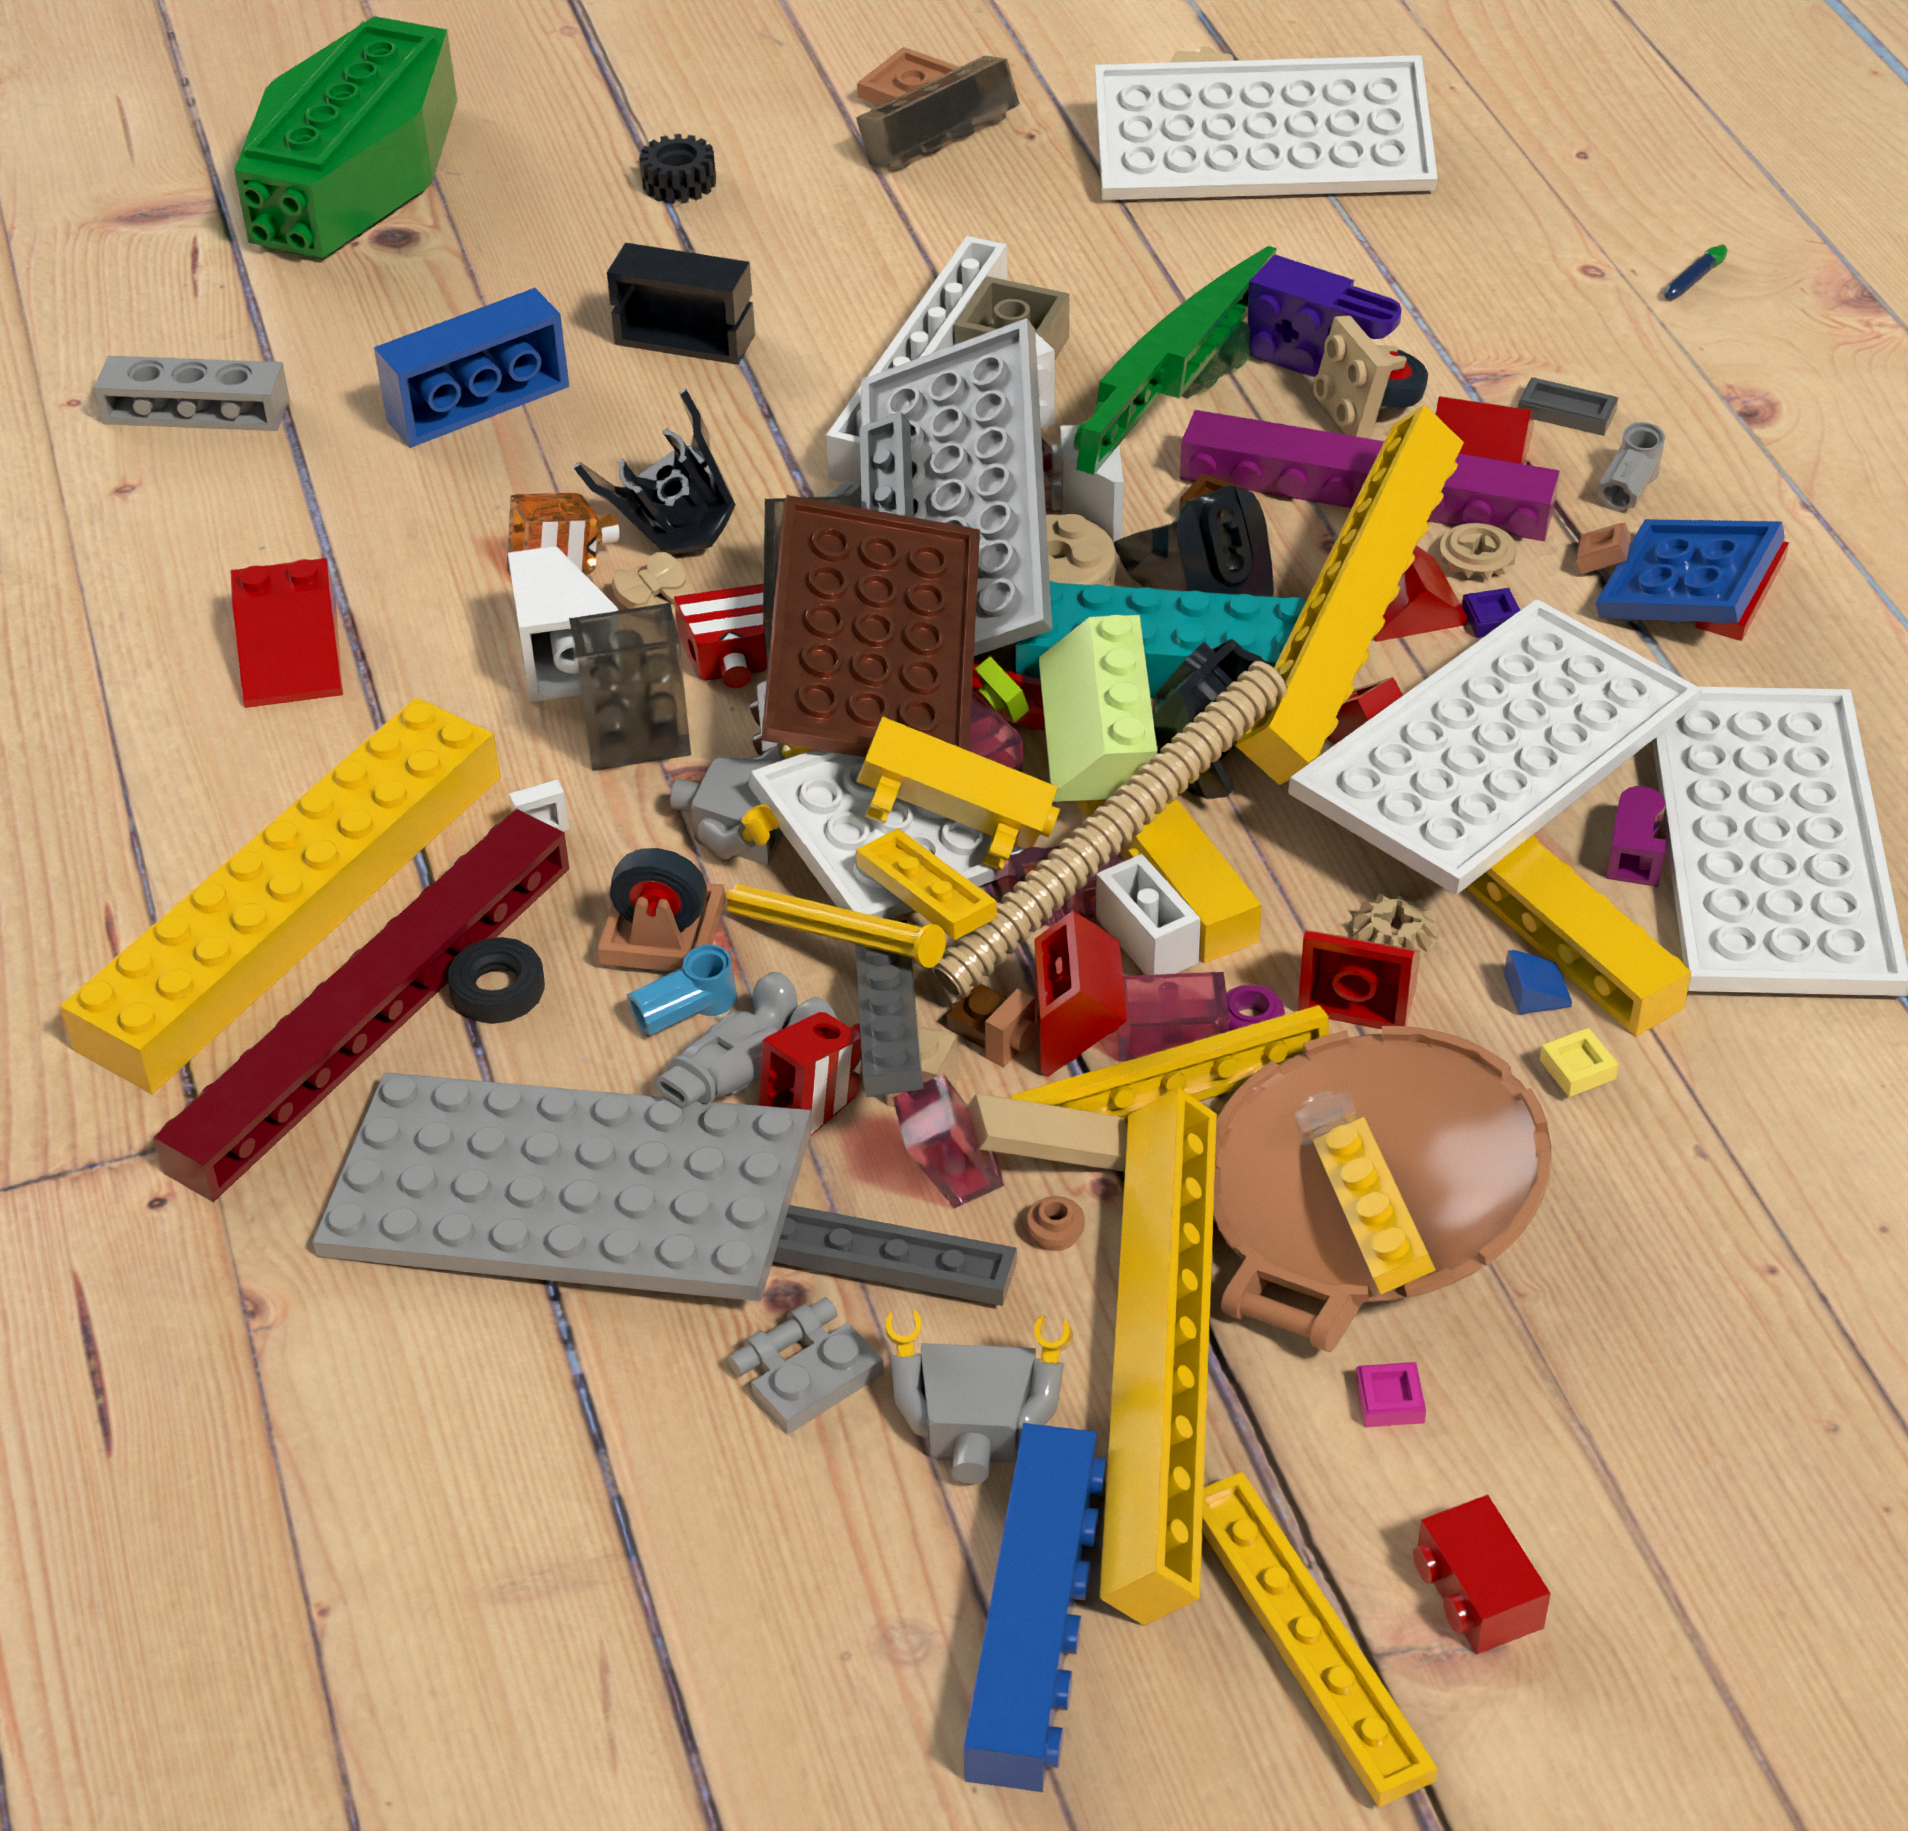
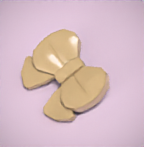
M655 552L650 557L647 569L641 570L638 574L623 569L616 571L611 586L617 600L632 610L631 615L644 621L659 620L661 611L654 596L661 593L674 603V596L692 594L693 583L690 581L685 582L686 573L676 558L667 552Z

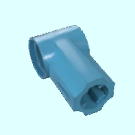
M704 944L695 947L685 956L682 968L627 994L629 1007L644 1034L651 1036L696 1013L705 1016H717L730 1010L736 1002L737 990L732 961L728 951L714 944Z

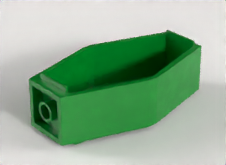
M374 16L366 22L362 21L355 29L278 76L265 88L234 169L248 243L322 259L428 187L433 181L457 103L447 29Z

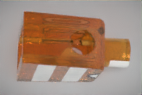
M576 492L510 495L506 570L511 575L508 559L509 552L557 546L585 576L590 575L596 569L597 545L617 542L619 540L620 532L617 519L613 514L597 516L583 495Z

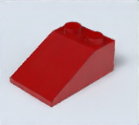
M327 558L301 559L290 563L266 566L254 565L243 569L230 570L232 607L244 707L250 708L343 695L336 600Z

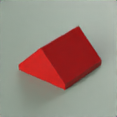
M1417 545L1413 550L1415 555L1413 563L1399 580L1398 586L1400 591L1396 598L1387 606L1383 615L1385 624L1373 637L1376 642L1468 624V616L1436 559Z

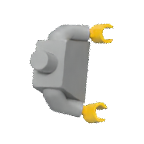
M778 743L759 756L745 759L722 757L714 759L702 783L677 779L674 782L670 796L671 808L692 813L694 839L699 844L707 846L721 859H730L738 856L759 864L769 865L783 832L780 830V823L767 804H761L748 786L750 773L753 770L814 749Z
M914 1309L912 1311L915 1325L914 1331L910 1335L900 1336L892 1328L893 1318L891 1311L886 1318L885 1331L890 1341L896 1344L897 1355L891 1356L894 1400L897 1408L916 1435L928 1438L931 1456L936 1459L953 1460L952 1474L955 1479L967 1484L984 1482L989 1475L990 1462H1011L1017 1458L1023 1423L1046 1425L1056 1413L1064 1363L1058 1361L1060 1351L1065 1350L1071 1344L1073 1339V1330L1066 1319L1064 1320L1063 1335L1058 1341L1048 1342L1043 1337L1046 1327V1316L1041 1315L1036 1320L1034 1336L1036 1341L1042 1346L1041 1358H1036V1348L921 1343L920 1354L915 1353L914 1342L918 1339L922 1326L918 1312Z

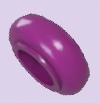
M1248 984L1230 989L1220 999L1217 1014L1220 1025L1228 1032L1285 1015L1282 1000L1274 991L1264 986ZM1254 1009L1263 1014L1259 1016H1246L1240 1013V1011Z

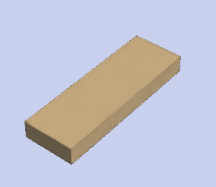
M978 1093L974 1095L967 1106L979 1149L1125 1172L1128 1129L1124 1117Z

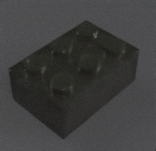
M665 603L569 618L584 733L592 771L690 756L691 747L680 641L671 604Z

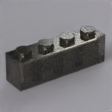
M982 56L856 117L869 164L887 167L889 171H895L911 164L910 159L917 155H928L943 148L942 143L950 139H961L972 135L975 132L974 127L982 123L989 124L1004 119L1006 112L1019 106L1020 103L1008 59Z

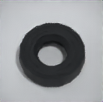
M504 937L482 939L466 946L454 957L448 969L450 998L461 1014L474 1021L491 1024L512 1021L527 1014L539 1003L545 990L542 961L531 946L520 940ZM490 971H512L517 976L512 985L498 990L481 989L476 984L481 975Z

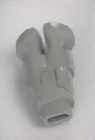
M770 972L759 979L753 989L755 1013L751 1014L745 1011L733 1012L723 1018L718 1024L711 1026L702 1038L691 1044L680 1056H676L670 1061L668 1071L656 1079L657 1089L663 1096L680 1107H687L695 1101L708 1103L713 1101L715 1096H731L736 1094L738 1091L746 1088L748 1083L760 1081L764 1038L818 1012L828 1013L837 1019L835 1012L828 1002L819 997H812L798 1006L796 991L791 981L782 973Z

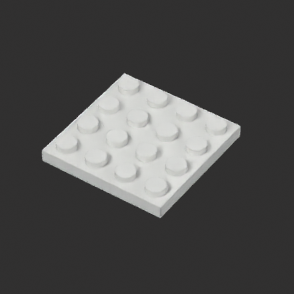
M812 750L753 770L750 773L748 786L761 804H767L780 823V830L839 908L888 919L914 911L905 902L857 867L856 849L897 828L977 887L1029 868L1034 856L1032 850L1029 851L1014 845L1002 871L982 864L993 836L899 798L895 799L885 824L865 817L876 789L856 782L865 760L864 757Z

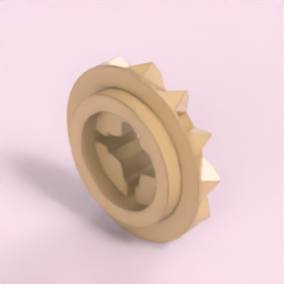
M1467 523L1458 525L1443 535L1440 542V560L1449 564L1450 572L1452 573L1463 571L1468 579L1473 575H1481L1488 580L1492 573L1505 575L1508 566L1515 563L1517 548L1513 538L1504 530L1489 524ZM1479 547H1483V551L1480 555H1474L1475 551H1478Z
M1401 892L1395 899H1388L1379 893L1374 903L1362 902L1359 914L1354 916L1353 932L1356 939L1420 950V957H1422L1435 946L1439 936V926L1437 925L1436 911L1425 909L1422 898L1409 902L1404 899ZM1395 919L1402 921L1401 929H1398V935H1393V928H1391L1392 920Z

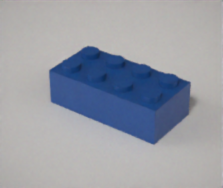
M536 288L374 347L386 421L410 448L570 387L561 314Z

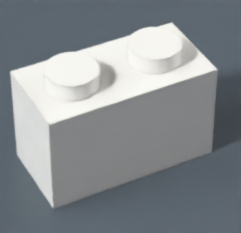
M1142 854L1097 873L1096 919L1110 935L1119 940L1121 948L1153 984L1198 964L1200 917Z

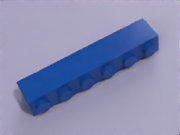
M1023 1423L964 1743L965 1782L1043 1792L1047 1767L1059 1768L1064 1730L1061 1727H1054L1056 1709L1068 1711L1073 1671L1063 1670L1066 1653L1077 1655L1082 1617L1080 1615H1073L1072 1611L1074 1599L1086 1600L1090 1562L1081 1561L1083 1546H1095L1099 1509L1089 1507L1092 1494L1103 1495L1106 1478L1107 1458L1096 1457L1097 1432Z

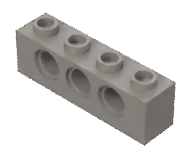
M107 356L94 386L102 424L278 431L290 399L283 362Z

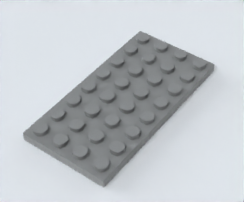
M1027 318L861 379L862 426L902 412L910 422L914 517L980 529L974 656L1052 631L1035 328Z
M384 1072L312 1243L317 1257L761 1302L812 1132L813 1120L811 1110L712 1101L708 1103L695 1101L687 1107H680L666 1097Z

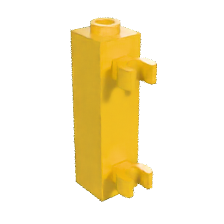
M883 716L856 782L876 789L865 817L885 824L895 799L899 798L993 836L982 864L1000 871L1003 870L1005 862L1008 861L1014 845L1031 851L1040 835L1049 837L1060 811V808L1052 806L1058 789L1057 786Z

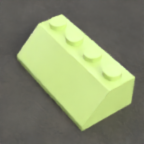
M1140 615L1089 617L1039 657L1050 784L1058 787L1053 802L1107 800L1110 796H1116V790L1122 785H1127V780L1134 774L1138 775L1139 769L1145 764H1150V759L1157 754Z

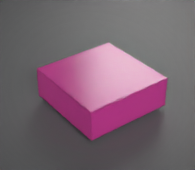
M1416 1362L1357 1366L1355 1379L1364 1427L1425 1423L1426 1407Z

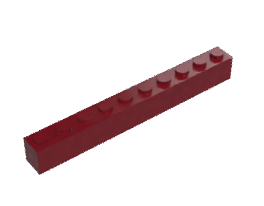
M517 808L501 823L493 826L480 842L469 852L460 856L448 871L432 885L427 886L419 897L405 910L389 920L384 929L363 948L355 951L341 968L326 981L320 983L313 993L290 1014L282 1017L267 1035L252 1048L246 1050L238 1061L214 1083L207 1085L200 1095L181 1113L164 1124L161 1131L153 1137L164 1174L206 1199L215 1202L448 984V969L458 953L466 946L482 939L497 938L570 869L565 832Z

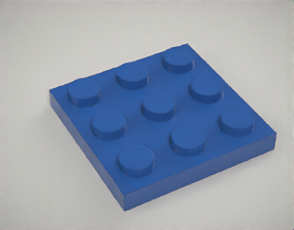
M1645 519L1630 543L1627 561L1618 563L1595 602L1599 618H1613L1623 621L1636 619L1665 620L1673 623L1681 621H1702L1715 624L1738 623L1785 538L1782 521Z

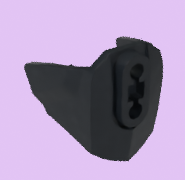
M686 388L680 391L679 395L693 427L691 446H687L676 433L671 432L668 428L664 429L662 433L674 448L671 453L638 476H636L624 459L617 462L619 464L620 480L625 487L614 486L581 462L573 466L574 470L592 492L612 503L662 552H667L668 554L687 553L712 547L727 525L736 505L730 488L711 453L707 427Z
M1228 485L1188 500L1172 523L1139 531L1114 542L1116 553L1127 574L1143 586V588L1235 595L1249 594L1272 597L1274 594L1272 560L1267 525L1262 507L1253 492L1236 486ZM1220 509L1223 511L1222 518L1217 517Z
M1233 639L1214 649L1206 642H1203L1186 658L1155 694L1159 698L1152 712L1157 754H1161V748L1167 743H1172V738L1176 734L1183 733V728L1188 723H1194V718L1200 712H1205V707L1208 704L1216 702V697L1220 693L1226 692L1227 687L1233 681H1237L1238 676L1244 671H1248L1252 663L1255 661L1268 663L1261 656L1244 650ZM1233 745L1226 752H1221V757L1217 761L1210 762V768L1204 773L1199 772V778L1195 782L1188 783L1187 790L1192 795L1201 796L1205 799L1228 797L1233 792V784L1221 764L1222 759L1234 748Z

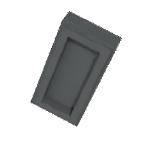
M1530 378L1518 402V408L1531 410L1534 420L1605 436L1617 411L1618 397L1538 378Z

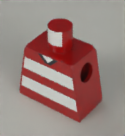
M765 583L674 596L678 638L699 679L707 681L722 678L726 686L741 688L751 681L752 674L761 673L768 669L769 624Z
M818 1012L764 1038L758 1106L811 1110L813 1120L811 1137L854 1100L859 1092L862 1065L860 1023L849 1027L828 1013Z

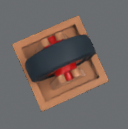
M643 848L626 854L615 867L611 879L610 898L612 906L597 949L599 964L671 972L682 968L683 960L689 951L704 944H713L726 900L724 885L706 883L702 872L692 861L673 851L660 848Z

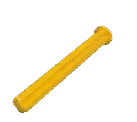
M737 884L734 889H728L725 894V898L728 900L726 909L731 914L914 958L920 966L926 968L934 967L939 963L946 947L945 932L939 925L935 924L919 927L743 884Z

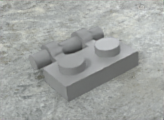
M826 1297L810 1307L802 1304L787 1313V1321L771 1331L764 1333L760 1330L744 1340V1347L730 1355L727 1359L732 1371L738 1377L743 1376L756 1367L763 1374L751 1382L753 1397L787 1435L884 1374L882 1357L848 1322L829 1334L823 1329V1325L837 1317V1311L833 1303ZM800 1340L806 1347L804 1350L786 1361L778 1354Z

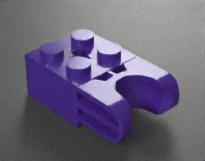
M1274 254L1249 281L1246 355L1315 378L1319 373L1325 352V341L1330 334L1334 317L1351 316L1369 338L1383 339L1401 323V306L1392 298L1355 287L1353 279Z

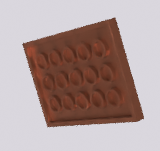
M786 495L782 516L761 741L865 758L883 716L969 751L980 529Z

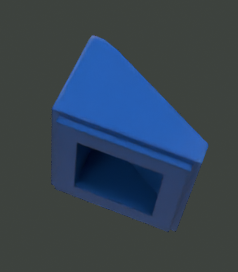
M1517 950L1507 951L1504 977L1518 1014L1572 1006L1571 997L1556 962Z

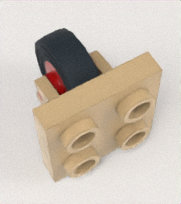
M1351 316L1334 317L1330 334L1325 341V352L1319 373L1314 379L1312 394L1346 435L1371 439L1379 409L1406 408L1414 406L1422 399L1427 386L1428 371L1417 358L1399 350L1395 346L1375 345Z

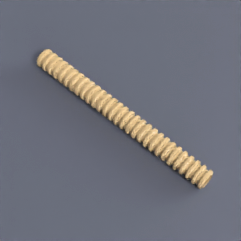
M1255 661L1252 663L1248 671H1244L1238 676L1237 681H1233L1227 687L1226 692H1222L1216 697V702L1208 704L1205 707V712H1200L1194 718V723H1188L1183 728V733L1176 734L1172 738V743H1167L1163 746L1161 754H1155L1150 759V764L1143 765L1139 769L1138 775L1134 774L1127 780V785H1122L1117 789L1116 796H1110L1105 801V807H1098L1094 811L1093 817H1088L1082 822V828L1077 827L1071 832V839L1065 838L1059 844V849H1054L1048 854V860L1043 859L1037 864V871L1031 870L1025 876V882L1019 881L1014 886V893L1008 892L1002 897V904L997 903L998 918L968 933L967 936L957 939L955 941L956 948L949 947L944 951V959L941 958L939 963L932 967L933 974L941 986L956 997L966 998L971 993L970 986H979L982 983V975L989 976L994 971L993 964H1002L1006 960L1005 953H1014L1017 950V942L1024 943L1029 938V932L1034 933L1041 927L1040 921L1046 922L1052 917V910L1057 911L1064 905L1063 899H1071L1075 895V888L1081 889L1085 886L1087 878H1093L1098 873V867L1103 868L1109 863V856L1115 857L1121 852V846L1128 845L1132 841V835L1137 836L1143 831V825H1149L1154 820L1155 814L1159 815L1166 809V804H1171L1177 799V793H1183L1188 788V783H1193L1199 778V772L1204 773L1210 768V762L1217 761L1221 757V752L1229 750L1232 747V742L1238 741L1243 736V731L1247 732L1254 726V721H1259L1263 718L1265 711L1271 710L1276 705V701H1280L1286 696L1287 689L1281 675L1272 666L1264 662Z

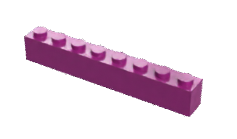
M1194 410L1181 441L1180 479L1195 481L1202 473L1242 486L1244 490L1352 508L1384 441ZM1458 454L1455 460L1458 466L1450 478L1446 480L1441 490L1444 494L1443 499L1432 510L1427 521L1452 526L1467 523H1483L1498 527L1510 536L1539 541L1546 540L1555 508L1560 470Z

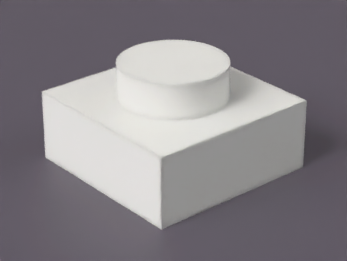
M558 779L509 794L512 812L517 808L561 831L569 829L565 794Z

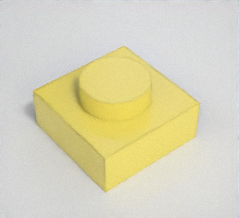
M1590 1028L1541 1045L1540 1062L1568 1097L1611 1082L1617 1078L1619 1064Z

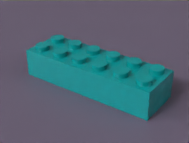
M1050 581L1052 631L1016 642V673L1040 679L1039 657L1089 617L1140 615L1150 698L1159 699L1155 695L1157 691L1203 642H1206L1214 649L1233 639L1244 650L1261 656L1274 668L1307 599L1252 596L1249 594L1205 593L1201 591L1160 590L1148 587H1115L1101 584H1070Z

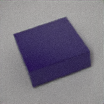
M1510 588L1464 594L1462 599V607L1468 616V622L1476 638L1485 637L1520 611Z

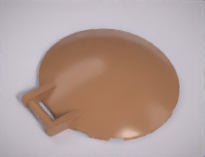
M1382 1026V1034H1368L1356 1037H1348V1032L1345 1030L1304 1043V1052L1285 1060L1279 1065L1273 1060L1250 1076L1236 1090L1223 1107L1216 1124L1213 1219L1229 1246L1244 1260L1223 1294L1221 1310L1224 1314L1237 1319H1243L1245 1316L1252 1317L1309 1338L1311 1346L1331 1352L1339 1343L1364 1302L1409 1298L1454 1284L1491 1263L1516 1241L1534 1218L1549 1183L1552 1153L1547 1119L1531 1088L1526 1089L1512 1074L1511 1066L1491 1051L1471 1041L1436 1030L1408 1026ZM1362 1117L1366 1119L1436 1270L1382 1295L1371 1275L1312 1141L1330 1132L1337 1126L1351 1123ZM1270 1281L1326 1301V1304L1319 1315L1316 1316L1263 1297L1260 1294Z

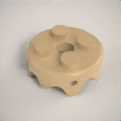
M1077 514L1046 515L1050 581L1114 586L1116 550L1113 540L1108 533L1097 524ZM1052 555H1060V556H1064V557H1063V558H1059V559H1054V557H1053Z

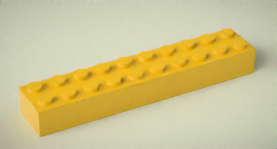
M415 697L59 1006L73 1051L153 1095L501 778L494 733Z

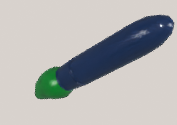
M1721 244L1707 249L1702 257L1697 259L1666 287L1665 298L1668 300L1677 299L1713 267L1720 265L1725 260L1728 252L1726 245Z

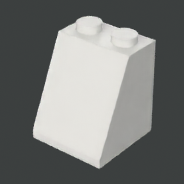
M557 546L509 552L508 559L530 702L628 689L618 608Z

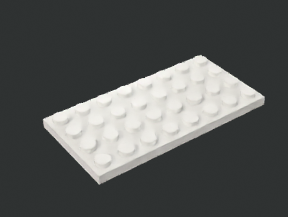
M1422 55L1095 65L1102 200L1436 190L1438 177Z
M1536 599L1291 776L1288 793L1457 895L1698 704L1701 688Z
M1699 687L1701 688L1698 704L1652 740L1659 793L1665 799L1663 823L1683 963L1691 971L1688 991L1907 996L1908 964L1851 689Z

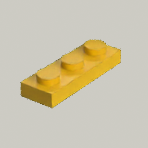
M899 828L856 849L857 867L932 924L939 925L945 934L953 940H957L998 918L997 902L994 898Z

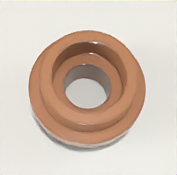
M1051 1196L1043 1198L1032 1205L1027 1215V1227L1029 1233L1039 1246L1051 1251H1061L1070 1248L1081 1236L1085 1227V1216L1082 1208L1075 1201L1066 1197Z

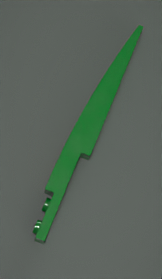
M1267 246L1196 292L1146 333L1099 381L1097 402L1092 417L1087 423L1081 422L1075 434L1073 447L1079 451L1076 470L1094 475L1161 394L1178 399L1248 315L1249 281L1276 254L1277 248Z

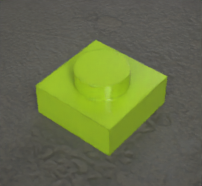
M991 657L975 668L982 686L977 692L993 713L997 714L1003 710L1015 723L1029 711L1020 687Z

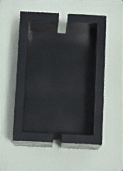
M625 242L607 270L610 305L615 306L611 312L615 345L739 365L755 336L753 302H749L752 296L749 261Z

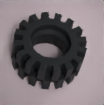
M674 134L675 139H669L665 135L660 137L661 142L654 139L649 142V147L644 146L641 149L642 154H640L639 158L643 190L646 189V194L649 197L654 195L655 200L660 202L667 198V203L675 204V199H681L682 203H689V197L699 200L702 198V193L708 195L712 192L711 187L715 188L714 151L711 144H706L705 139L700 138L696 141L695 136L689 134L686 139L682 138V134Z

